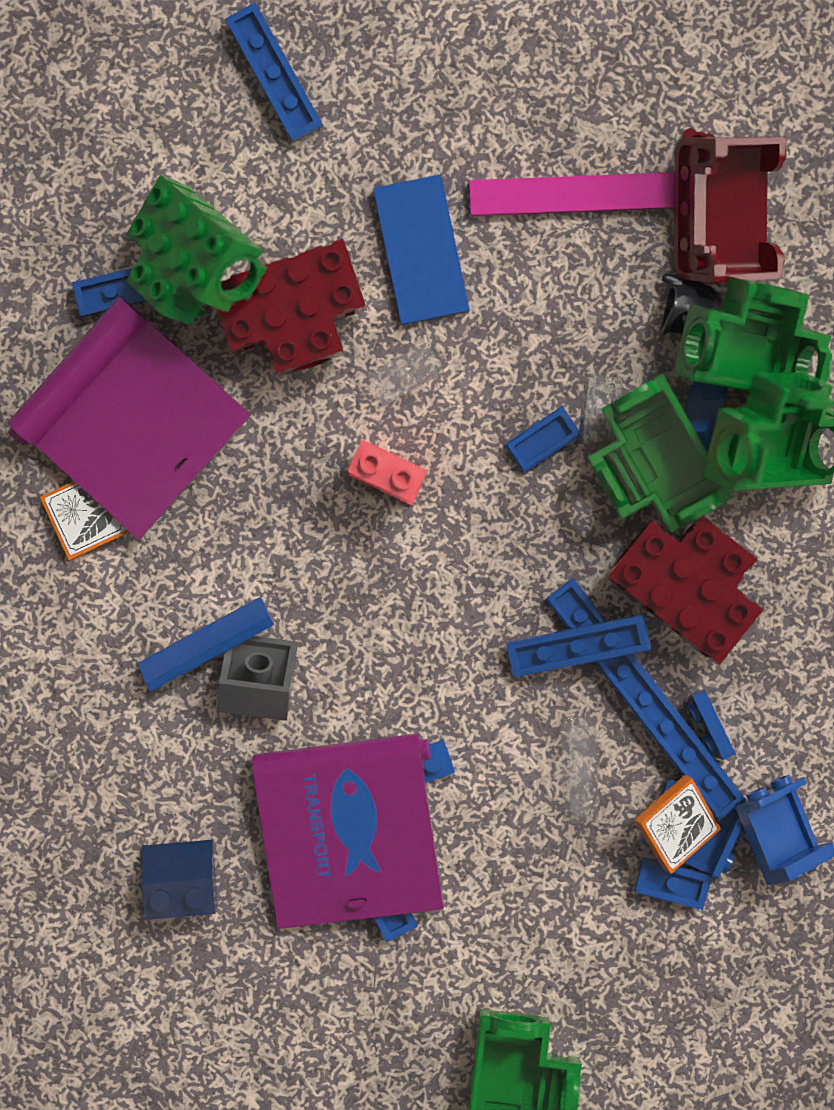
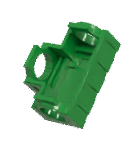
M161 174L149 191L144 204L126 233L143 250L137 261L138 263L132 268L126 282L161 315L192 325L197 315L200 317L204 316L206 312L202 308L204 303L228 312L233 302L242 299L249 300L267 269L266 266L258 261L263 252L258 245L191 187ZM248 260L250 269L244 282L235 289L223 291L220 283L226 269L236 261Z
M729 276L726 299L723 300L721 310L690 304L673 374L693 381L749 392L754 373H807L812 355L816 352L818 365L814 377L827 383L832 368L833 354H831L828 347L831 336L802 328L810 294Z
M806 372L754 373L746 406L734 410L719 408L703 476L729 491L831 484L834 476V466L828 468L822 462L818 452V445L824 431L830 429L834 433V411L829 409L834 408V400L830 398L833 386Z
M663 374L600 409L617 440L588 456L587 459L621 519L653 502L671 533L733 498L729 490L703 476L708 453Z
M480 1009L478 1018L479 1030L476 1033L474 1066H472L469 1087L470 1100L467 1103V1110H578L582 1063L580 1057L567 1055V1057L557 1056L554 1053H548L551 1030L549 1017Z

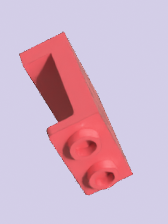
M363 439L348 468L350 477L410 506L413 505L427 476L426 469Z

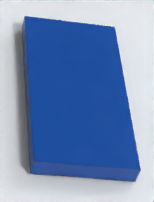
M439 174L373 188L401 326L469 312L470 309L442 175Z

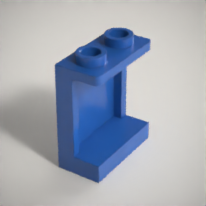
M785 775L770 782L772 788L767 790L766 787L751 791L746 794L747 801L735 806L766 885L791 881L834 857V845L832 842L818 845L796 789L807 784L805 777L792 780L790 775Z
M667 777L659 797L677 781ZM736 809L732 810L720 821H717L721 830L684 863L702 870L717 879L720 877L721 872L727 874L734 860V855L731 854L732 848L736 840L741 842L746 834ZM641 834L638 841L650 847L643 834Z

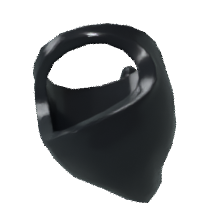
M664 274L662 276V281L668 284L670 289L660 328L661 336H665L667 333L683 334L685 324L682 316L688 314L690 304L721 310L723 298L711 286L700 281L684 280L678 275Z

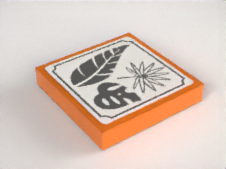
M75 481L40 496L68 560H73L130 533Z
M684 775L634 819L663 870L669 874H672L721 830L694 780L687 775Z

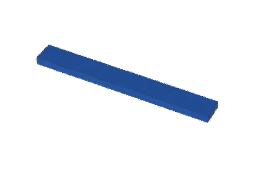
M571 578L545 598L568 629L607 621L574 578ZM633 654L594 661L682 776L687 775L694 780L717 821H720L734 810L735 806L746 800Z

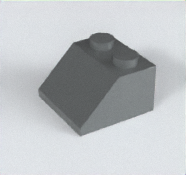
M253 636L225 651L219 679L217 712L287 721L298 642Z

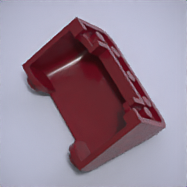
M689 137L680 139L675 148L674 268L680 278L711 283L728 282L729 276L751 281L783 279L784 254L777 244L767 242L768 172H776L782 168L787 157L785 148L786 137Z

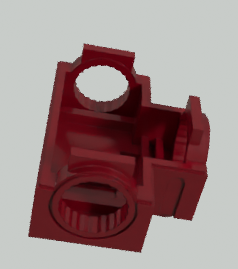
M344 239L334 241L332 244L324 247L319 246L298 253V256L289 259L286 257L265 264L264 266L267 269L249 300L242 299L233 302L228 312L217 308L232 353L236 355L266 344L278 377L306 370L328 362L334 357L345 355L334 321L367 311ZM249 270L232 275L231 278L221 281V289L223 291H230L239 287L247 278Z
M705 516L694 520L679 541L662 531V528L653 520L649 521L625 549L605 577L710 661L720 665L764 610L756 602H752L745 597L746 594L737 588V585L744 578L743 575L748 569L753 567L758 558Z

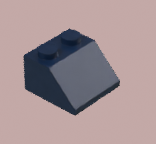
M213 839L143 845L142 896L144 920L209 915L217 912L218 898Z

